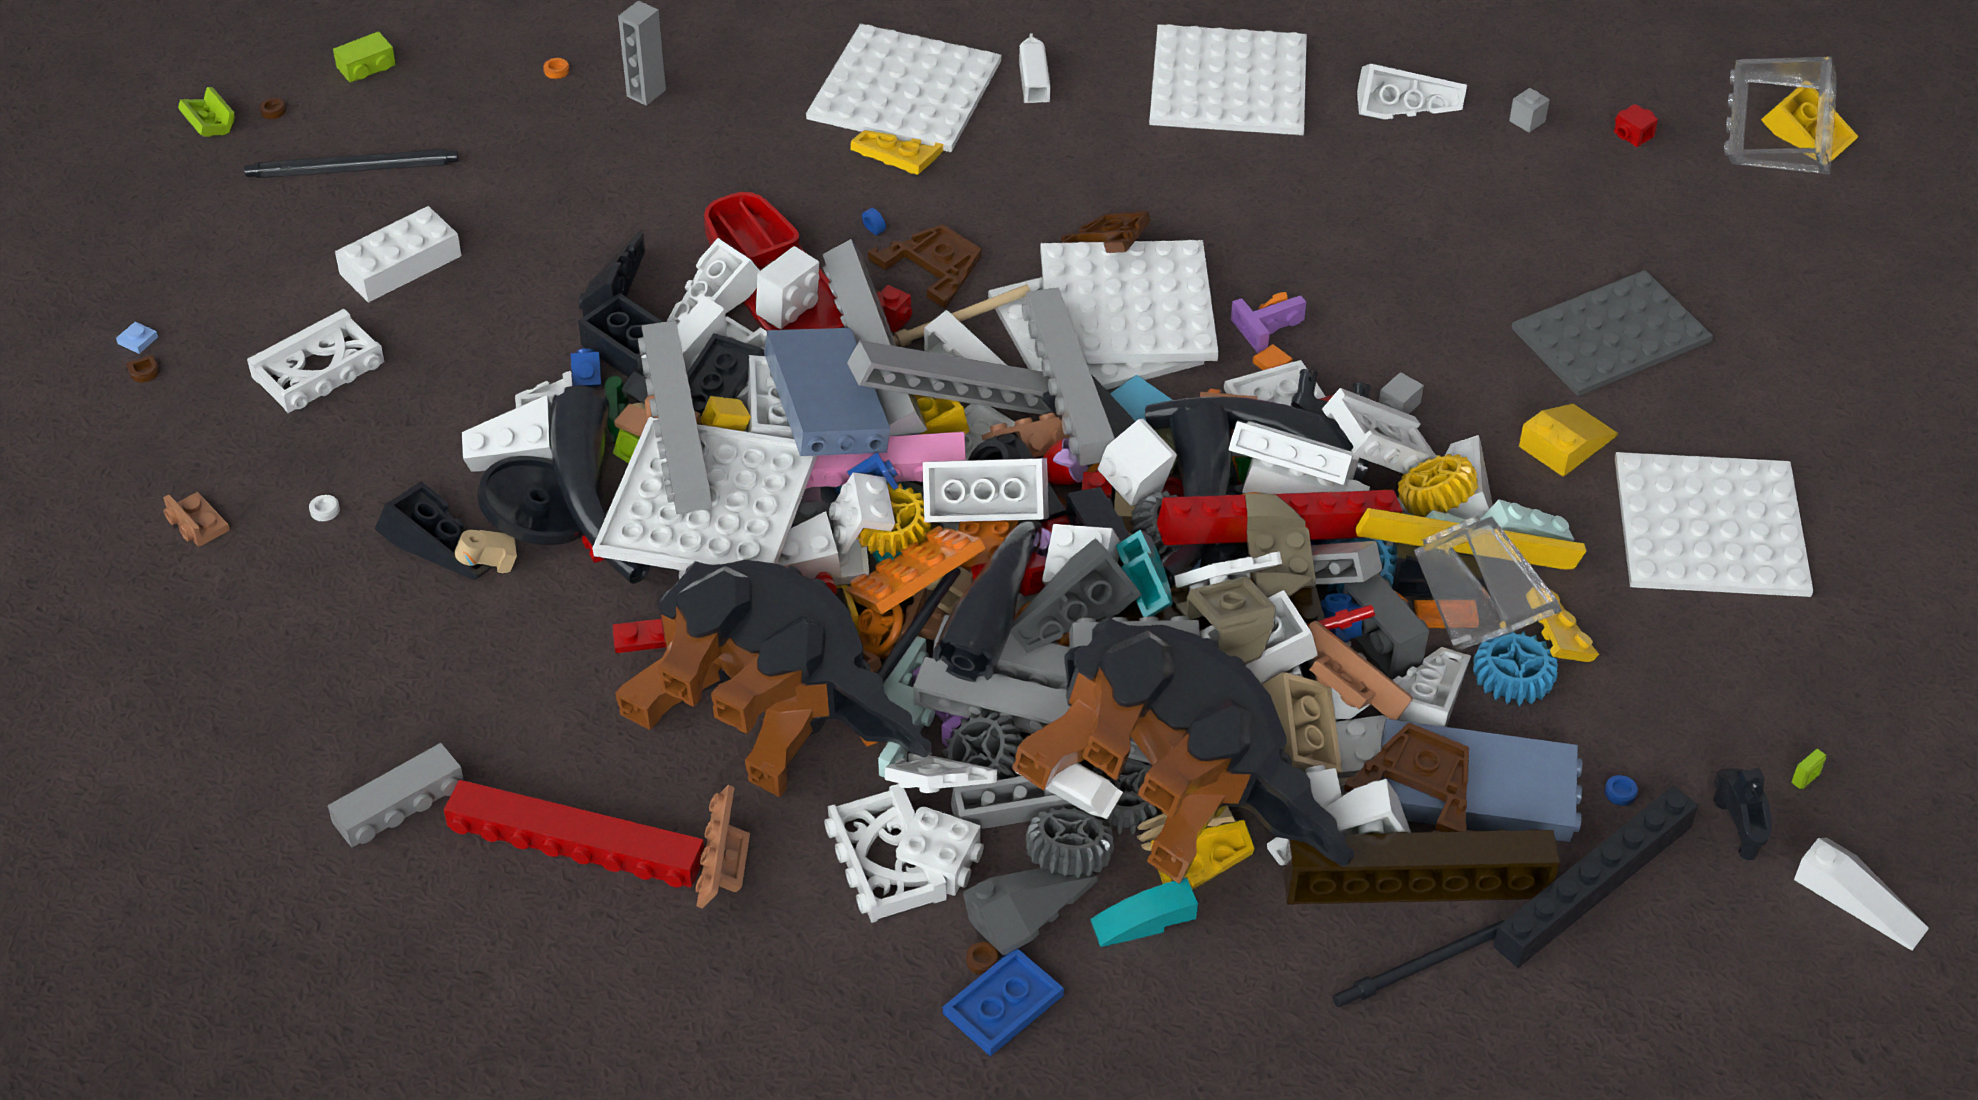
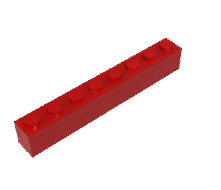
M1394 490L1276 494L1306 521L1305 527L1309 529L1310 540L1365 538L1357 536L1355 528L1367 508L1402 514V508ZM1245 495L1163 497L1157 520V527L1163 545L1247 542L1248 515Z
M463 780L458 781L444 808L447 827L458 834L469 832L480 835L483 839L490 842L497 840L510 842L519 849L530 847L541 850L544 854L551 857L562 855L572 858L579 864H588L590 862L602 865L611 872L623 870L631 872L643 880L650 878L663 880L672 887H681L683 885L692 888L701 867L700 859L704 851L703 839Z

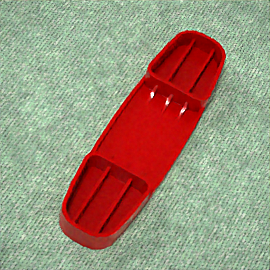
M738 192L711 202L705 209V234L710 246L718 238L751 259L760 271L793 246L805 252L800 246L798 231L761 195L752 192ZM820 268L818 300L816 304L799 315L793 323H789L781 330L845 328L840 319L843 315L834 302L837 298L833 295L828 285L830 281ZM756 289L743 303L762 329L765 331L780 330L756 314Z

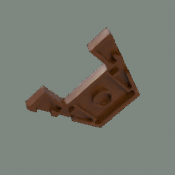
M1148 211L1108 213L1081 226L1080 230H1078L1079 233L1062 235V242L1060 243L1104 242L1106 253L1126 252L1151 222Z
M941 224L912 234V239L901 243L893 241L890 247L878 251L877 248L870 249L868 251V260L885 271L903 258L913 261L940 279L927 288V298L945 309L981 258V248Z
M1408 722L1382 747V750L1373 759L1364 763V767L1357 774L1346 780L1343 791L1349 793L1355 788L1367 785L1373 781H1381L1382 777H1386L1445 802L1435 826L1436 830L1441 832L1466 831L1469 747Z

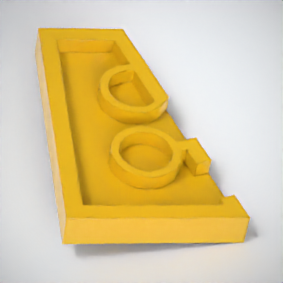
M864 130L851 140L850 150L882 161L887 165L901 168L908 173L918 175L944 151V144L935 142L934 146L923 145L920 139L914 138L911 141L897 140L895 135Z
M1531 588L1525 595V598L1534 618L1545 627L1541 631L1544 639L1548 641L1551 639L1553 646L1550 652L1552 656L1582 662L1594 661L1599 654L1592 646L1591 638L1576 625L1575 617L1560 604L1559 596L1550 589Z
M1241 820L1204 829L1196 842V857L1185 878H1188L1192 890L1253 854L1254 846L1245 821ZM1154 840L1151 841V845H1150V848H1151V849H1152ZM1158 870L1162 884L1174 881Z

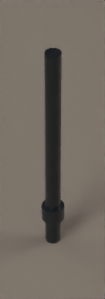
M958 567L943 576L877 671V674L883 680V685L960 575L961 570Z
M1504 920L1375 977L1370 978L1366 976L1354 982V986L1332 996L1333 1001L1337 1007H1341L1359 998L1362 1000L1368 999L1376 995V991L1494 939L1498 926Z

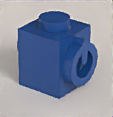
M1343 593L1327 595L1325 600L1320 601L1325 618L1335 616V612L1347 609V611L1361 608V606L1352 602L1350 595ZM1362 620L1352 623V627L1343 630L1335 628L1329 631L1346 643L1351 638L1362 636Z

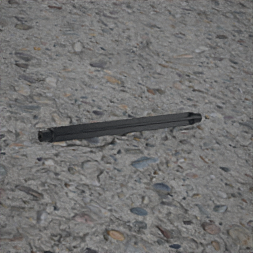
M446 149L256 162L255 165H245L244 170L246 177L266 178L448 165L450 162H458L457 150L447 151Z

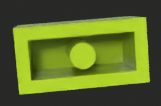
M380 32L333 48L336 67L349 82L364 79L371 74L385 71L396 65L393 48Z

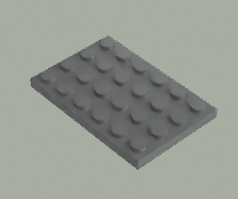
M1646 270L1512 323V329L1577 397L1712 342L1713 335Z

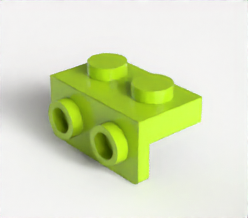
M207 87L204 99H180L178 109L200 135L211 137L212 135L230 133L231 125H233L235 120L234 111L213 87Z

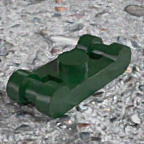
M612 376L605 382V394L610 404L608 429L612 435L614 445L620 429L615 426L614 421L627 407L626 404L629 401L627 394L622 391L624 387L622 379L618 376Z

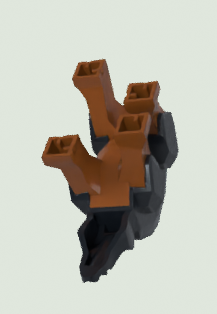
M741 560L716 565L700 563L698 561L691 563L675 586L663 593L657 600L667 646L661 659L625 682L615 693L620 707V715L649 730L655 726L662 715L672 706L684 701L695 707L702 699V691L714 687L716 689L711 693L714 703V718L736 727L745 734L751 731L755 726L757 717L765 711L762 728L753 750L745 759V764L749 775L748 781L778 797H781L787 789L789 762L806 739L822 729L827 719H837L846 723L865 741L894 742L923 758L932 753L931 741L921 736V727L913 725L912 715L889 700L884 692L882 678L879 674L870 671V665L864 660L863 645L849 609L828 588L824 581L817 578L811 580L803 576L793 566L786 568L776 563Z
M1112 618L1101 619L1092 630V640L1088 646L1082 645L1071 648L1064 655L1067 679L1066 699L1070 708L1065 715L1023 740L1016 752V761L1012 767L1014 771L1043 791L1056 774L1083 760H1087L1095 767L1105 771L1114 780H1117L1124 772L1131 750L1130 740L1133 739L1152 765L1137 795L1167 815L1161 833L1154 840L1151 849L1152 853L1149 855L1147 862L1179 884L1187 875L1196 857L1198 837L1211 820L1219 817L1227 806L1243 807L1250 810L1276 837L1308 843L1328 859L1341 866L1351 863L1354 851L1346 845V835L1338 832L1336 819L1315 801L1311 791L1310 778L1306 772L1292 766L1291 758L1284 751L1287 737L1273 700L1241 658L1237 656L1230 657L1221 651L1217 643L1212 639H1203L1191 632L1163 624L1147 626L1127 625Z

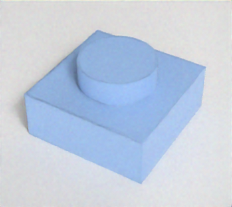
M134 322L116 339L119 345L140 354L158 338L155 330Z

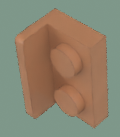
M199 492L179 502H176L169 494L163 497L166 509L163 510L165 517L171 525L176 523L179 525L180 533L187 542L193 540L200 547L230 530L228 523Z

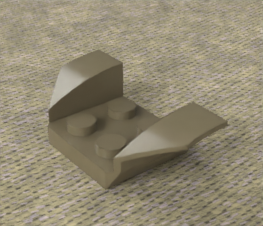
M1245 494L1248 515L1247 545L1249 557L1258 558L1273 552H1280L1282 561L1280 565L1251 573L1252 582L1266 597H1271L1283 590L1290 597L1301 588L1315 587L1316 578L1309 529L1305 527L1306 521L1276 494Z
M1247 576L1191 589L1188 593L1187 601L1176 604V608L1182 615L1189 617L1190 620L1204 616L1219 632V649L1230 657L1237 656L1241 658L1245 664L1261 658L1274 628L1276 606Z

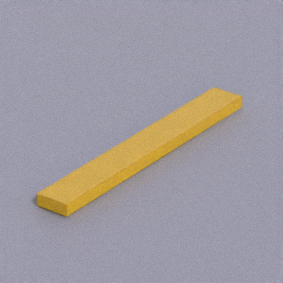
M1367 508L1355 528L1359 537L1564 570L1575 569L1586 553L1584 543Z

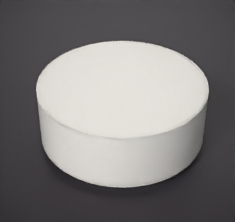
M320 495L310 502V515L317 521L331 520L339 514V502L334 496Z

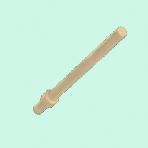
M1025 284L951 314L961 322L1026 296V292L1031 290L1028 284ZM931 322L908 331L903 329L895 332L893 338L896 346L905 347L910 345L911 341L923 337L924 327Z

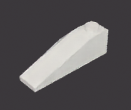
M1479 435L1452 443L1445 454H1451L1452 456L1460 454L1461 457H1467L1476 470L1478 488L1474 491L1475 494L1472 497H1468L1466 503H1461L1458 508H1452L1448 511L1449 514L1455 517L1473 520L1476 523L1493 506Z
M1440 647L1424 658L1422 665L1417 668L1414 666L1409 668L1406 676L1403 678L1398 676L1393 679L1397 685L1413 697L1411 703L1400 716L1399 721L1447 727L1471 656Z
M1387 779L1373 781L1367 785L1355 788L1324 808L1336 819L1337 830L1340 833H1411L1398 795ZM1277 837L1267 843V849L1279 865H1284L1288 839Z

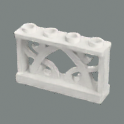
M342 309L248 358L247 361L252 378L287 413H290L295 409L304 408L310 401L320 396L328 395L338 386L354 381L357 376L366 371L375 370L384 362L381 345L363 331L351 319L350 314L345 309ZM349 335L354 340L345 342L344 338ZM351 348H363V349H361V350L358 351V350H356V349H351ZM312 354L321 356L334 354L329 367L323 370H302L305 366V358ZM276 375L280 378L276 382L271 376ZM289 380H291V382H290V386H291V387H289V388H287L286 390H284V389H283V386H284Z
M1342 388L1322 408L1325 415L1336 420L1354 446L1351 450L1354 456L1403 474L1409 473L1410 468H1415L1419 463L1426 462L1428 458L1434 459L1438 456L1435 455L1417 428L1420 423L1412 415Z
M1237 421L1229 446L1230 451L1345 485L1346 479L1353 480L1359 457L1354 456L1351 451L1251 421L1247 423Z
M899 784L890 786L887 792L835 806V804L828 806L829 818L824 820L829 838L835 837L837 840L835 850L839 862H846L848 866L846 877L851 888L857 887L859 892L856 898L860 912L862 914L868 913L872 923L880 918L934 902L935 904L947 900V885L942 874L919 866L914 868L906 866V872H902V866L905 862L898 858L895 870L877 865L866 858L872 843L878 835L885 842L898 846L915 815L904 788L899 787ZM885 811V812L882 813L880 816H878L876 819H875L874 816L872 815V814H876V813ZM859 818L870 824L866 827L863 823L853 822V826L858 828L856 832H849L844 827L846 822ZM894 828L901 830L899 835H890L891 830ZM851 843H857L855 851ZM890 884L897 885V891L893 896L879 899L873 894V889L876 887L884 888V895H886L890 891ZM904 886H905V887H919V888H916V889H913V890H909V891L904 892Z

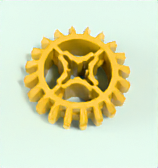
M1447 454L1444 457L1438 455L1434 459L1428 458L1426 462L1419 463L1415 468H1410L1409 473L1402 476V480L1398 483L1401 503L1408 513L1415 516L1424 515V517H1427L1432 510L1448 513L1450 509L1458 508L1459 504L1466 503L1468 497H1472L1475 494L1474 491L1478 488L1476 470L1468 458L1461 457L1460 454L1454 456Z
M888 482L887 486L895 520L893 529L890 532L863 528L856 540H859L861 548L868 547L870 554L878 550L881 557L886 552H889L894 558L897 552L907 548L908 544L916 542L918 545L919 542L924 541L926 533L931 530V524L924 520V500L921 493L914 494L912 486L904 490L901 483L897 489L893 490Z

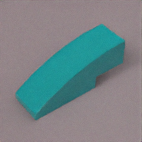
M1139 530L1115 545L1124 564L1121 567L1142 594L1136 599V602L1143 617H1152L1172 605L1168 579L1152 537Z
M1186 877L1180 884L1172 881L1131 896L1091 918L1090 921L1100 947L1163 933L1165 926L1195 920L1198 903Z

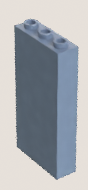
M851 328L767 330L764 355L800 456L887 453L890 426L875 388L859 386L847 364L857 346Z
M1386 719L1381 735L1380 751L1408 722ZM1409 722L1469 747L1466 829L1475 831L1553 830L1555 840L1566 842L1571 841L1574 832H1579L1581 813L1576 812V804H1580L1582 786L1577 785V777L1581 775L1582 758H1577L1578 745ZM1382 777L1381 780L1387 779L1398 795L1407 821L1436 825L1445 805L1444 801L1389 778Z

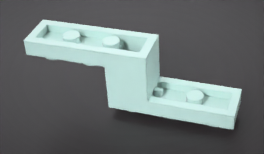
M1500 499L1477 523L1473 520H1465L1449 513L1445 514L1434 510L1426 517L1574 541L1568 522L1561 516H1553L1543 513L1538 509L1533 510L1520 506L1517 503H1510Z
M917 636L883 687L889 700L907 710L912 715L913 725L920 726L922 730L924 726L929 727L931 725L935 710L914 705L912 671L922 665L925 657L929 658V654L926 653V639ZM888 742L878 758L879 776L885 778V767L896 763L900 758H904L907 761L908 750L894 742Z

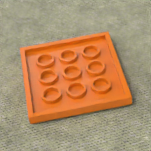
M938 526L927 532V538L919 542L918 545L916 542L910 543L907 548L900 550L902 554L896 558H887L879 562L875 566L876 570L868 576L861 574L850 581L851 586L845 590L852 596L854 602L882 615L986 548L978 537Z

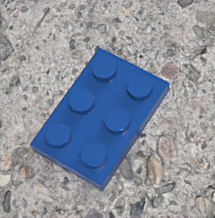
M1017 948L1004 956L943 1006V1015L989 1056H992L1063 997L1064 988Z

